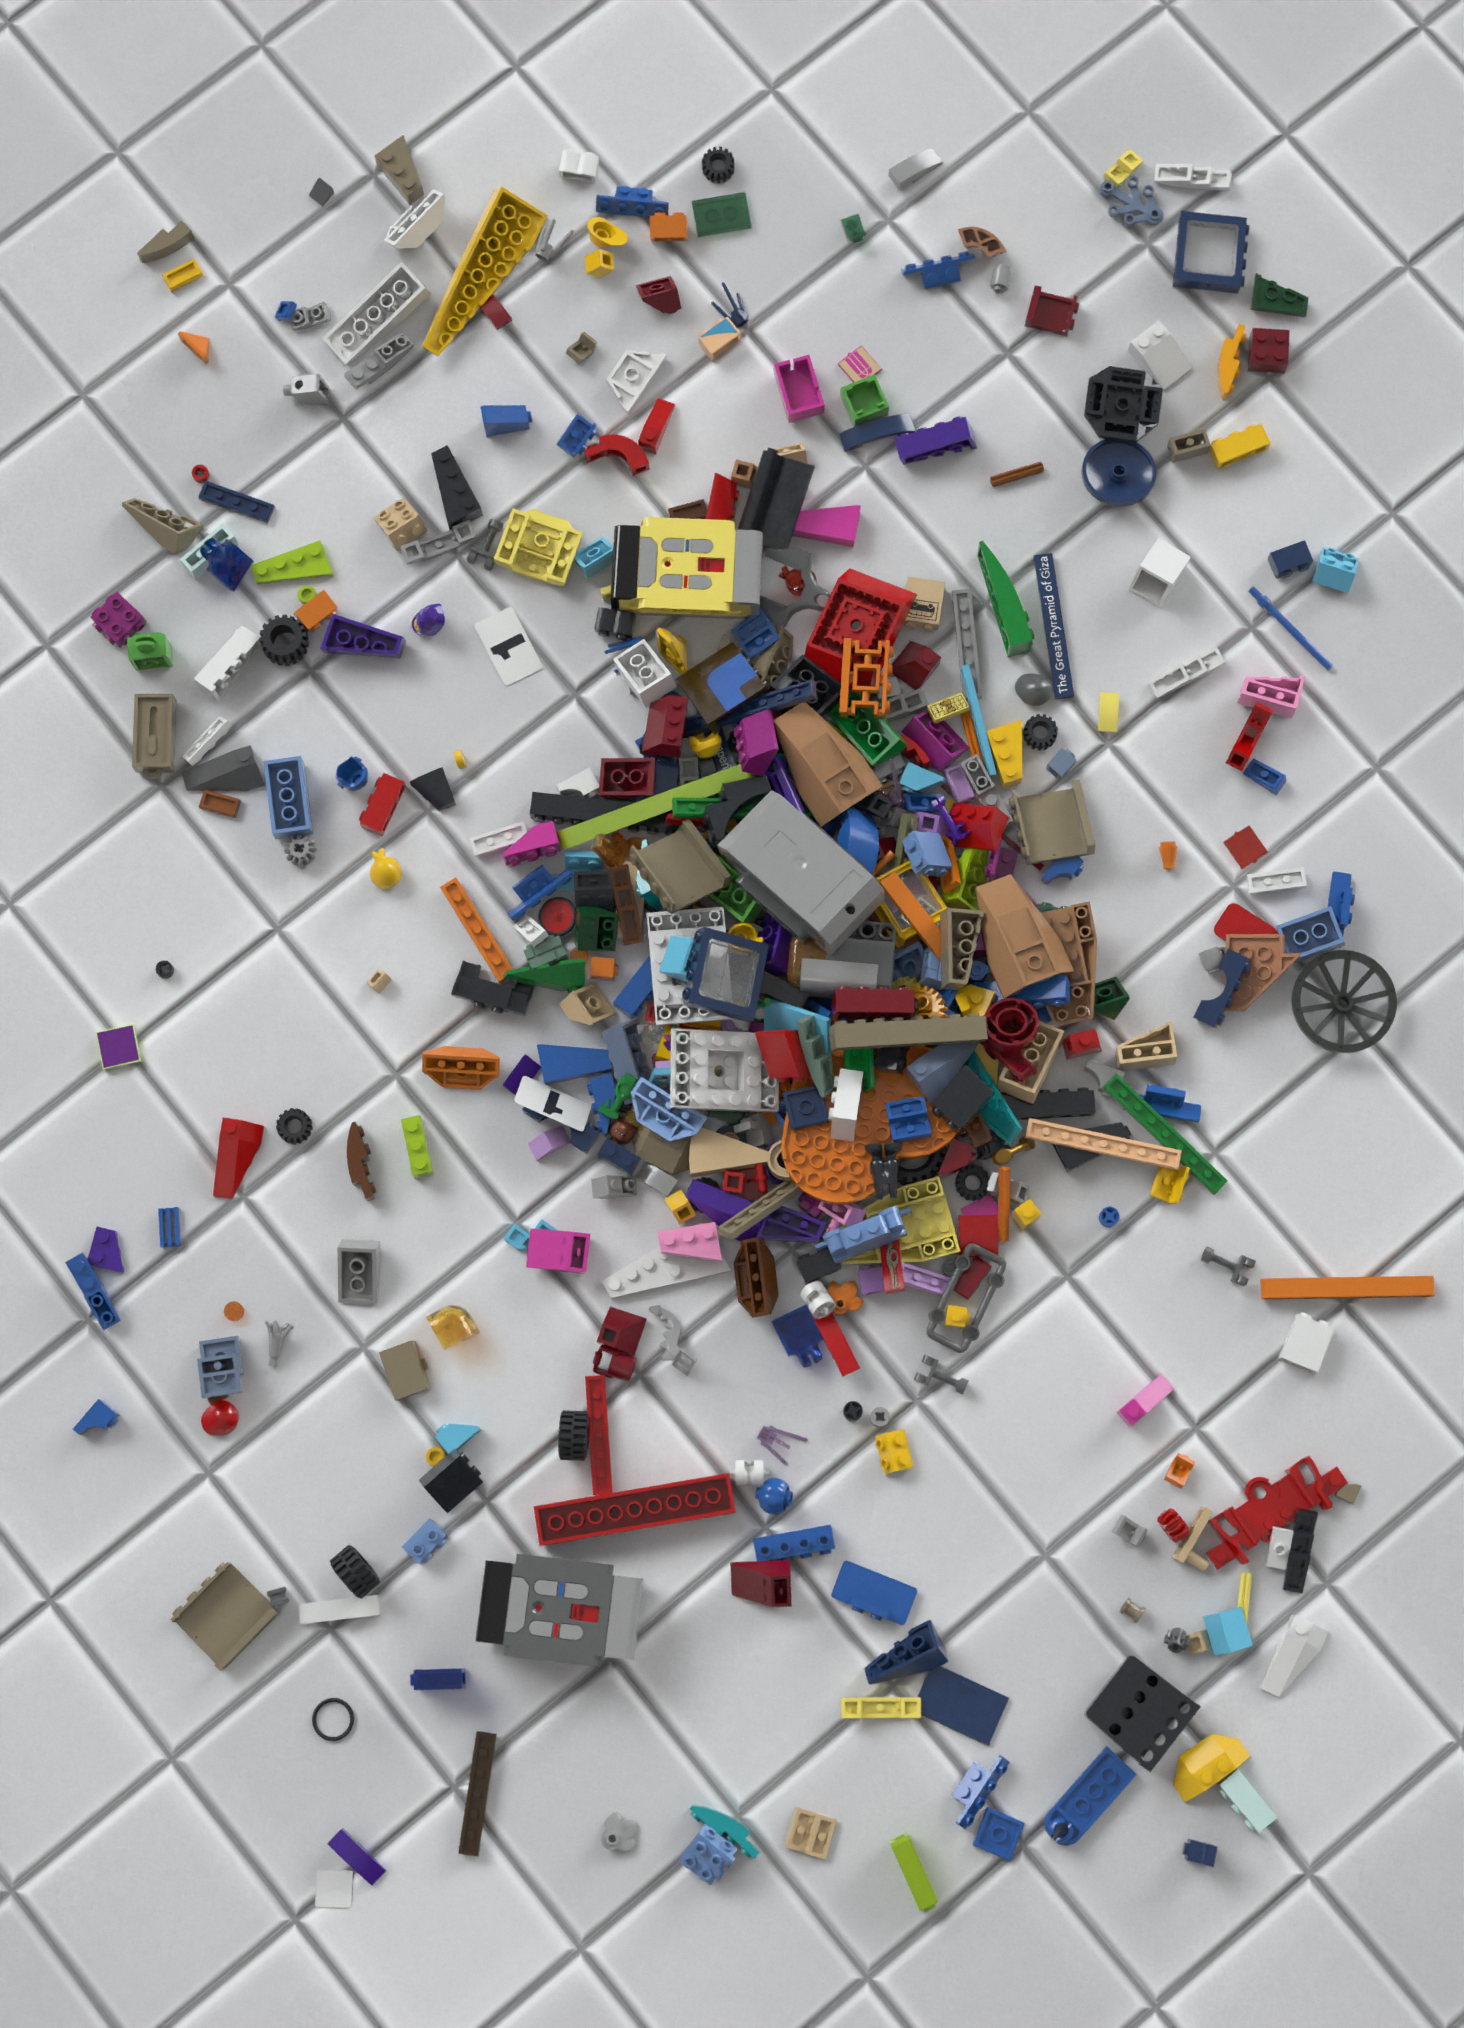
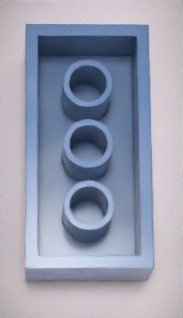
M295 756L263 761L271 828L274 838L283 839L290 838L291 836L297 837L298 834H301V836L313 834L306 773L302 757Z

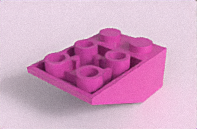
M553 821L533 826L502 854L505 865L513 867L520 865L522 861L528 860V862L538 860L539 857L545 855L546 857H552L557 855V852H561Z
M531 1228L526 1267L585 1274L590 1234Z

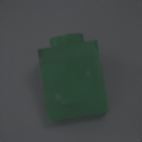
M859 213L840 220L847 241L857 243L864 240L863 236H866L867 232L863 229Z

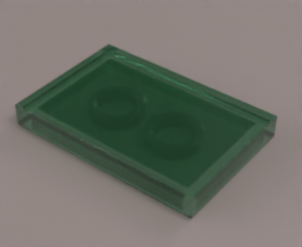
M745 192L691 201L698 237L752 228Z

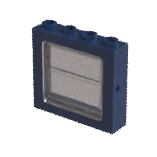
M1181 211L1178 222L1172 287L1238 294L1240 287H1244L1245 282L1242 270L1246 268V259H1243L1244 253H1247L1248 242H1245V236H1248L1250 225H1246L1247 218Z
M707 927L698 929L693 938L695 946L690 954L691 966L686 973L687 986L682 993L683 1005L745 1022L754 1020L769 945Z

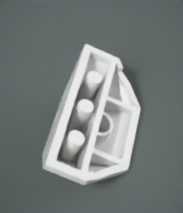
M433 189L429 194L415 201L389 228L387 237L384 239L385 243L395 248H418L422 245L425 239L442 223L445 195Z

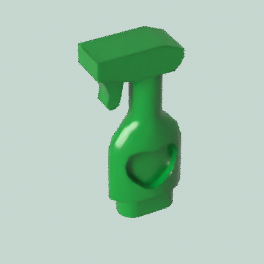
M625 1073L624 1077L621 1076L615 1088L616 1100L612 1107L609 1108L610 1099H608L603 1106H599L597 1111L612 1119H618L620 1117L618 1110L624 1101L631 1098V1092L636 1086L638 1079L628 1073Z

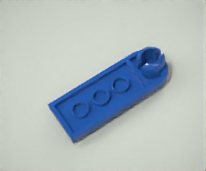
M1106 1746L1047 1812L1044 1819V1828L1048 1836L1052 1838L1057 1829L1063 1824L1065 1827L1053 1840L1060 1845L1076 1843L1137 1774Z

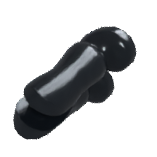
M902 1143L884 1144L885 1161L882 1160V1144L865 1145V1151L872 1156L870 1170L873 1177L876 1199H883L882 1184H889L890 1199L897 1198L899 1161L896 1159V1154L902 1150Z

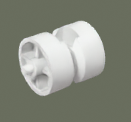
M820 1281L808 1284L801 1291V1298L816 1319L829 1315L836 1307V1303Z
M736 1460V1469L730 1471V1475L736 1477V1486H747L748 1483H751L752 1486H763V1477L769 1475V1471L763 1469V1460H752L751 1463H748L747 1460Z

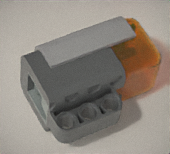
M864 921L832 955H829L810 937L804 943L800 942V938L793 937L791 939L787 980L792 986L809 993V997L832 999L835 989L842 986L850 987V989H858L859 987H869L870 989L887 987L889 990H892L896 930L892 924ZM870 928L873 930V933L870 936H866L863 934L864 929ZM885 930H890L892 932V935L890 937H884L882 935V932Z

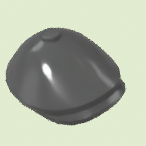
M1033 673L1023 674L1015 683V691L1026 704L1040 706L1049 700L1052 685L1042 675Z

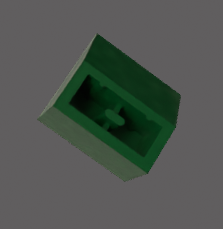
M577 907L574 938L577 951H615L618 914L598 907Z

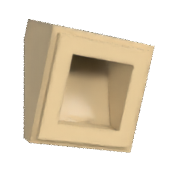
M1207 1630L1186 1636L1190 1637L1189 1646H1187L1190 1656L1212 1649Z

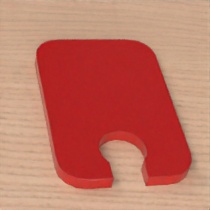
M1231 903L1227 906L1214 926V933L1224 941H1226V934H1277L1273 926L1236 903Z

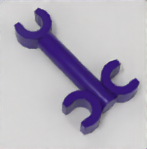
M942 795L935 798L936 800L930 802V805L934 810L940 812L951 830L945 836H950L953 839L951 843L953 846L957 845L961 838L967 837L971 832L963 831L965 822L958 825L955 824L945 807V798Z

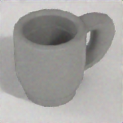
M1214 947L1199 953L1202 965L1209 974L1222 970L1219 966L1222 961L1220 951L1225 955L1226 947Z

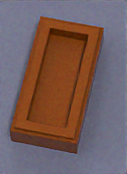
M204 789L199 808L236 819L241 800Z

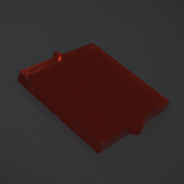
M1250 825L1239 832H1235L1232 837L1223 842L1241 869H1244L1251 863H1256L1259 858L1268 853Z

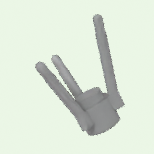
M556 219L552 220L544 242L542 241L545 227L541 229L538 245L535 249V256L543 261H548L549 258L553 259L558 250L574 232L570 230L552 251V246L548 241Z

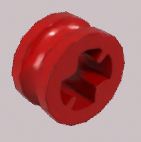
M199 464L192 469V476L196 482L204 483L208 481L210 474L206 466ZM201 470L204 476L200 477L197 472Z

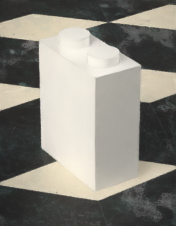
M1301 1312V1314L1295 1315L1278 1359L1311 1373H1318L1334 1328L1330 1327L1331 1324L1326 1321L1319 1320L1317 1322L1312 1320V1316Z

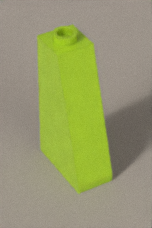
M906 1832L889 1840L919 1910L924 1909L927 1912L934 1909L938 1900L909 1835Z

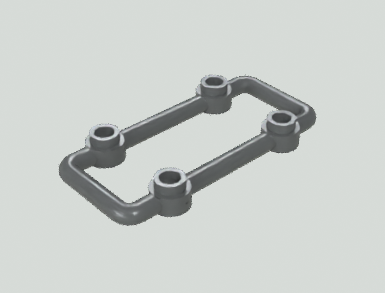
M974 1243L968 1244L964 1248L962 1255L954 1259V1272L937 1307L931 1309L928 1314L930 1320L926 1329L928 1337L958 1353L965 1352L969 1348L971 1341L978 1339L980 1334L978 1326L996 1288H1000L1004 1284L1003 1273L1006 1269V1261L1002 1257ZM974 1251L999 1264L995 1273L988 1276L989 1287L971 1325L963 1329L964 1340L959 1345L935 1333L934 1330L937 1324L944 1321L946 1304L962 1271L970 1267L969 1256Z

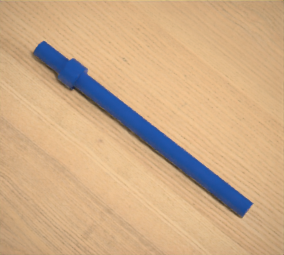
M1254 586L1248 591L1258 601V604L1265 608L1327 670L1333 666L1270 603L1271 600L1266 595L1263 596Z

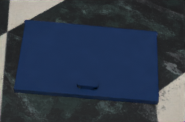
M942 1666L928 1671L917 1696L921 1697L922 1716L987 1746H990V1741L1009 1697Z

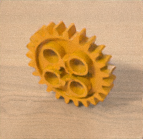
M918 985L917 989L913 986L910 987V990H914V997L919 1002V1010L915 1017L922 1016L923 1019H930V1016L941 1015V1018L948 1017V1015L943 1013L948 1010L944 1006L946 1001L942 999V995L935 989L929 988L926 985L924 988Z

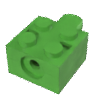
M155 632L152 634H137L127 638L129 661L136 671L173 667L172 646L165 634Z

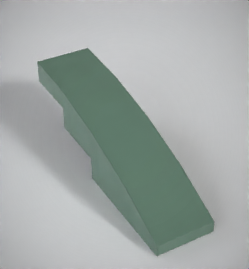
M807 1015L797 1021L799 1039L811 1077L820 1096L825 1097L835 1090L832 1056L825 1053L823 1035L816 1034L815 1017Z

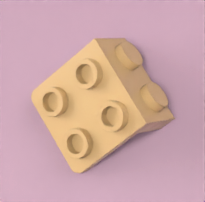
M404 498L396 501L374 517V520L386 533L396 551L400 549V546L410 543L427 531L419 514Z

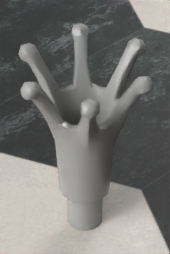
M265 1321L270 1339L269 1366L276 1367L284 1340L294 1326L290 1325L287 1329L289 1323H286L285 1326L281 1327L278 1334L277 1321H273V1324Z

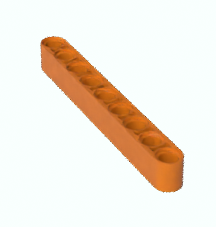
M1434 1276L1260 1279L1261 1299L1435 1296Z

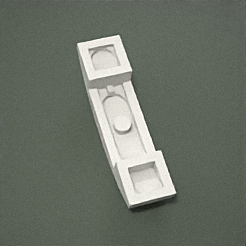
M378 1595L364 1596L362 1599L354 1597L299 1604L300 1624L380 1615Z

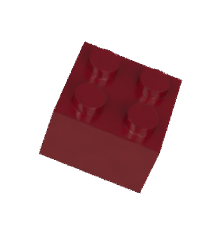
M1252 328L1249 336L1248 371L1285 373L1289 359L1290 330Z

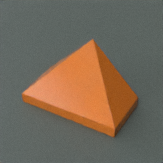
M180 331L178 333L180 341L207 365L209 363V338Z

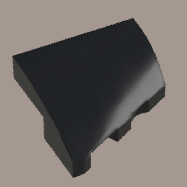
M443 767L410 781L411 787H414L437 811L456 805Z

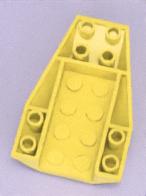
M939 1176L902 1186L897 1189V1198L890 1199V1194H888L883 1199H879L863 1208L866 1213L862 1221L877 1216L879 1212L890 1207L897 1206L899 1211L910 1207L912 1213L901 1217L908 1236L899 1239L902 1262L904 1263L925 1262L960 1252L955 1227ZM842 1224L841 1228L843 1229L849 1227L844 1224ZM880 1247L845 1260L842 1264L882 1263Z

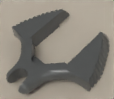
M797 548L788 550L775 549L771 553L769 551L765 553L764 556L801 571L805 583L800 599L788 606L760 595V609L765 612L769 620L774 622V624L786 627L790 618L801 610L813 609L823 611L824 607L817 603V598L820 595L829 597L830 594L827 590L820 587L814 579L811 569L815 555L805 550H798Z

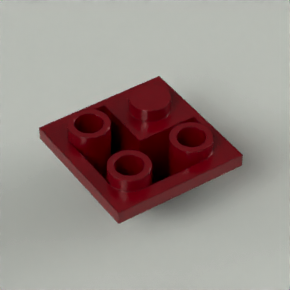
M610 1306L602 1324L597 1343L635 1356L647 1318Z

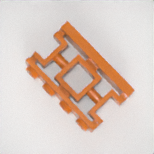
M844 638L840 717H848V715L855 717L856 707L874 708V717L886 718V713H890V701H887V694L891 695V683H888V676H892V665H889V660L893 658L894 646H890V640H886V642L878 641V650L860 649L859 640L852 641L851 638ZM852 648H855V656H864V664H854V671H851ZM882 649H885L884 673L881 672V665L872 664V657H882ZM858 671H876V686H857ZM850 685H853V693H862V701L852 700L851 708H849ZM880 686H883L882 709H879L878 701H869L870 693L880 694Z

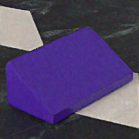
M524 1054L503 1083V1087L516 1095L522 1077L527 1076L533 1079L541 1066Z

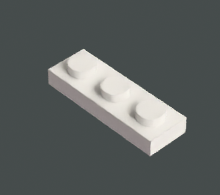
M219 716L181 757L192 766L198 763L202 756L215 746L219 738L227 734L232 725L226 719Z
M521 821L471 837L469 840L476 858L512 846L527 831L524 822Z
M1304 867L1247 874L1246 876L1249 895L1304 888L1307 886Z

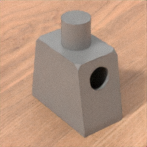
M320 374L293 376L292 384L283 386L284 396H293L300 404L329 405L330 387Z

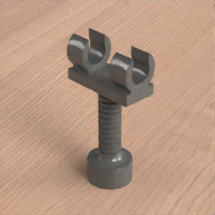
M495 519L489 520L487 527L490 528L486 541L481 550L471 547L467 556L468 563L474 564L477 555L487 558L484 569L492 570L495 555L488 553L494 536L497 532H501L504 526L502 522Z
M1210 1247L1205 1248L1201 1257V1261L1205 1263L1213 1261L1233 1270L1234 1273L1230 1281L1242 1286H1246L1249 1280L1244 1276L1238 1275L1242 1265L1252 1269L1256 1263L1255 1260L1241 1255L1238 1263L1235 1264L1232 1261L1215 1255L1214 1249Z
M924 1354L922 1362L932 1366L928 1377L916 1373L914 1380L928 1386L933 1377L949 1385L951 1384V1386L956 1388L957 1393L963 1395L969 1380L964 1378L956 1380L953 1377L951 1378L946 1374L938 1372L935 1368L939 1360Z

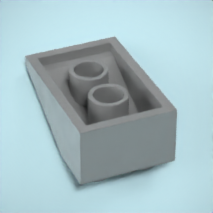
M342 1239L337 1247L338 1302L377 1304L381 1261L380 1241Z

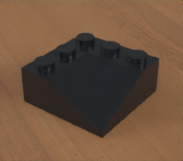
M802 654L770 685L768 692L770 693L813 679L816 682V699L806 701V703L822 717L840 702L841 683ZM793 705V706H790V707H787V708H783V709H780V710H781V711H784V712H788L789 710H791L792 708H794V707L797 706V705Z

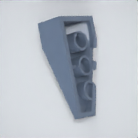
M979 1042L940 1044L909 1065L906 1069V1075L929 1103H932L960 1071Z

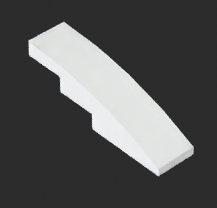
M1156 164L1154 182L1191 189L1230 190L1232 173L1231 170H1212V167H1193L1192 164Z
M1215 646L1201 655L1198 654L1185 663H1180L1150 680L1149 684L1156 697L1160 698L1226 664L1218 647Z

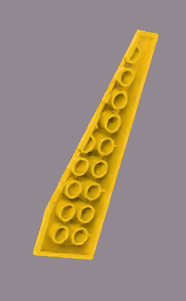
M502 186L493 191L442 298L422 348L437 357L443 352L468 320L474 316L480 308L479 306L486 302L504 278L510 274L516 264L532 248L548 215Z

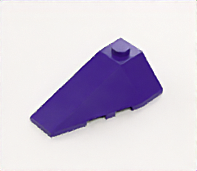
M692 1179L686 1194V1198L718 1226L752 1204L750 1201L695 1179ZM764 1219L734 1239L742 1242L743 1240L753 1238L761 1228Z

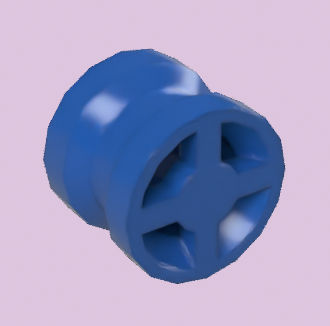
M1111 1206L1104 1208L1099 1214L1100 1224L1107 1228L1113 1227L1119 1221L1118 1210Z

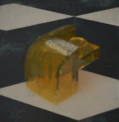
M459 1305L445 1306L426 1317L444 1350L480 1333L472 1316L465 1308Z

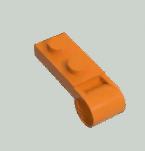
M942 836L941 839L953 867L947 871V874L940 877L942 891L950 893L961 884L954 846L951 844L952 841L948 837Z

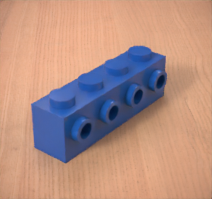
M831 1525L753 1538L757 1561H773L775 1559L791 1561L793 1560L792 1556L800 1555L802 1559L812 1557L814 1552H820V1555L832 1553L831 1549H835Z

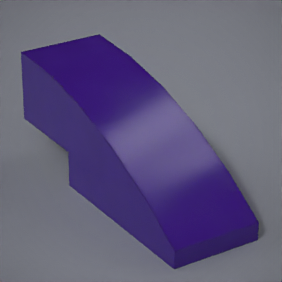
M344 1828L327 1843L352 1869L371 1885L387 1871Z

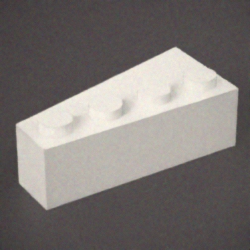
M244 626L236 629L226 644L194 678L199 689L219 702L260 648L259 637Z

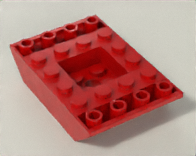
M849 568L837 579L806 644L804 656L841 683L844 638H851L852 641L859 640L860 649L878 650V641L886 642V640H890V646H893L917 594ZM854 622H861V627L854 630L852 629V624ZM852 648L851 671H854V664H864V656H855V648ZM882 649V657H872V664L881 665V670L884 666L885 649ZM858 671L857 686L874 687L876 671Z

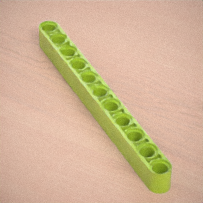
M741 764L556 833L564 850L672 810V798H705L718 793L724 783L756 777V775L742 772Z

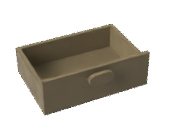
M411 1340L379 1352L395 1401L431 1389L425 1371L428 1369L425 1358L421 1359L415 1341Z

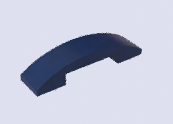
M899 414L857 425L841 432L839 436L844 452L860 448L862 444L896 434L899 437L904 433H913L915 428L910 414Z

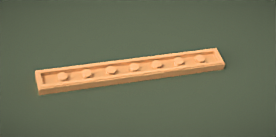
M1031 1118L1028 1119L1025 1138L1173 1170H1178L1182 1150Z

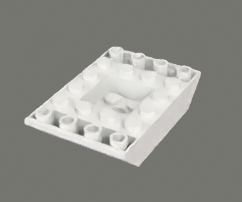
M724 907L679 910L673 914H670L669 911L647 913L656 1025L734 1019L683 1005L682 993L687 986V982L659 972L671 936L694 938L695 932L703 927L726 933ZM711 939L709 941L710 946L705 959L699 993L702 996L732 1004L727 943Z
M671 1029L670 1107L691 1110L778 1112V1078H769L755 1033ZM716 1066H719L722 1071L719 1077L714 1073Z

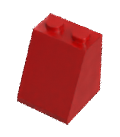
M798 1030L755 1032L769 1078H778V1082H789V1078H792V1081H804V1077H811L804 1058Z

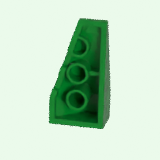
M585 958L560 961V964L552 967L548 963L536 967L535 970H533V967L508 970L503 974V979L571 993L585 985L586 961Z

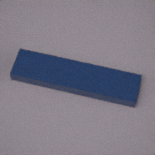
M208 481L204 482L198 496L200 500L266 523L269 522L275 508L274 504Z

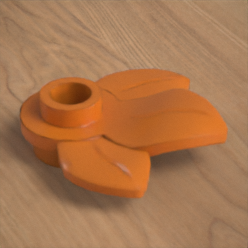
M835 1281L829 1283L827 1288L828 1294H830L835 1303L841 1302L843 1304V1307H838L836 1304L835 1309L832 1311L834 1314L843 1315L847 1311L860 1309L864 1300L856 1296L857 1285L854 1281L845 1282L841 1286Z

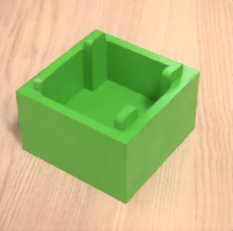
M875 375L841 387L840 397L853 427L888 415L889 405Z

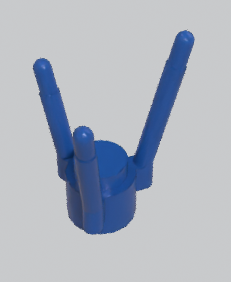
M639 636L627 641L608 644V647L611 649L606 650L605 654L630 648L643 640V638Z

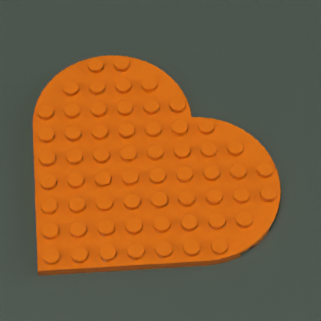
M911 1046L907 1051V1065L903 1069L902 1075L880 1072L874 1067L876 1085L868 1093H863L862 1081L854 1142L830 1138L832 1120H829V1123L791 1131L786 1113L781 1142L782 1158L789 1176L803 1192L817 1200L831 1204L854 1203L875 1194L873 1177L870 1170L872 1156L865 1151V1145L882 1144V1160L885 1161L884 1144L893 1143L885 1103L924 1096L906 1075V1069L921 1056L932 1050V1048ZM878 1048L873 1049V1057L875 1058V1060ZM844 1050L831 1051L830 1053L832 1056L834 1080L835 1076H839L840 1068L844 1069ZM804 1077V1081L792 1082L791 1091L814 1086L815 1083L812 1077ZM832 1092L824 1097L828 1117L830 1108H834V1104L831 1103ZM925 1097L924 1100L932 1137L901 1142L902 1150L896 1154V1159L919 1158L935 1153L946 1146L957 1134L956 1131L953 1132L946 1126L947 1122L943 1118L939 1119L932 1113V1103H929Z

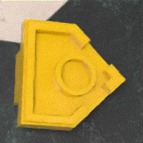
M968 985L958 990L955 999L963 1017H967V1014L979 1013V1016H985L991 1003L994 1001L996 993L988 989Z

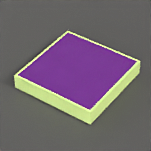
M134 1024L96 1032L103 1070L142 1062Z

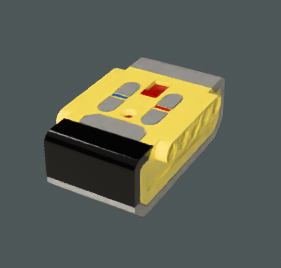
M646 517L643 519V526L617 525L614 527L611 609L647 616L745 620L752 615L760 616L763 533L756 530H735V523L730 520Z

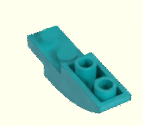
M692 1805L690 1807L692 1811L690 1815L697 1822L702 1820L720 1836L724 1831L727 1832L725 1837L733 1844L737 1842L742 1847L740 1851L747 1858L752 1856L755 1859L759 1855L760 1851L746 1839L751 1831L729 1815L709 1807Z

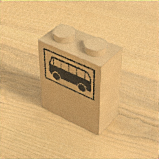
M908 577L906 590L916 593L917 596L905 619L904 627L909 629L918 627L929 632L938 630L945 582Z

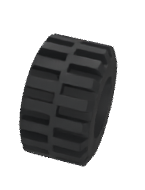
M285 614L281 618L279 615H276L274 620L268 619L269 623H264L262 626L264 630H260L259 633L261 636L259 637V642L266 657L271 662H276L280 666H282V663L285 666H290V662L296 664L298 658L302 660L304 658L302 654H306L308 651L306 647H309V638L301 622L298 619L295 620L293 616L288 618ZM291 633L294 635V640L290 646L286 648L274 646V641L278 635Z
M563 1410L559 1422L560 1460L585 1461L588 1451L589 1415L587 1411Z
M347 1545L330 1560L331 1567L337 1576L360 1599L380 1584L376 1572L353 1546Z

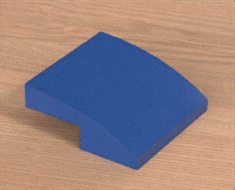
M760 609V616L752 615L731 630L750 660L780 639L762 609Z
M924 1096L885 1103L893 1143L932 1137Z

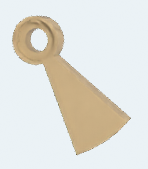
M701 1127L697 1135H693L691 1138L689 1151L691 1177L753 1168L757 1164H763V1166H768L771 1174L777 1179L783 1181L792 1180L787 1170L779 1166L777 1162L778 1157L782 1154V1140L772 1145L769 1151H765Z

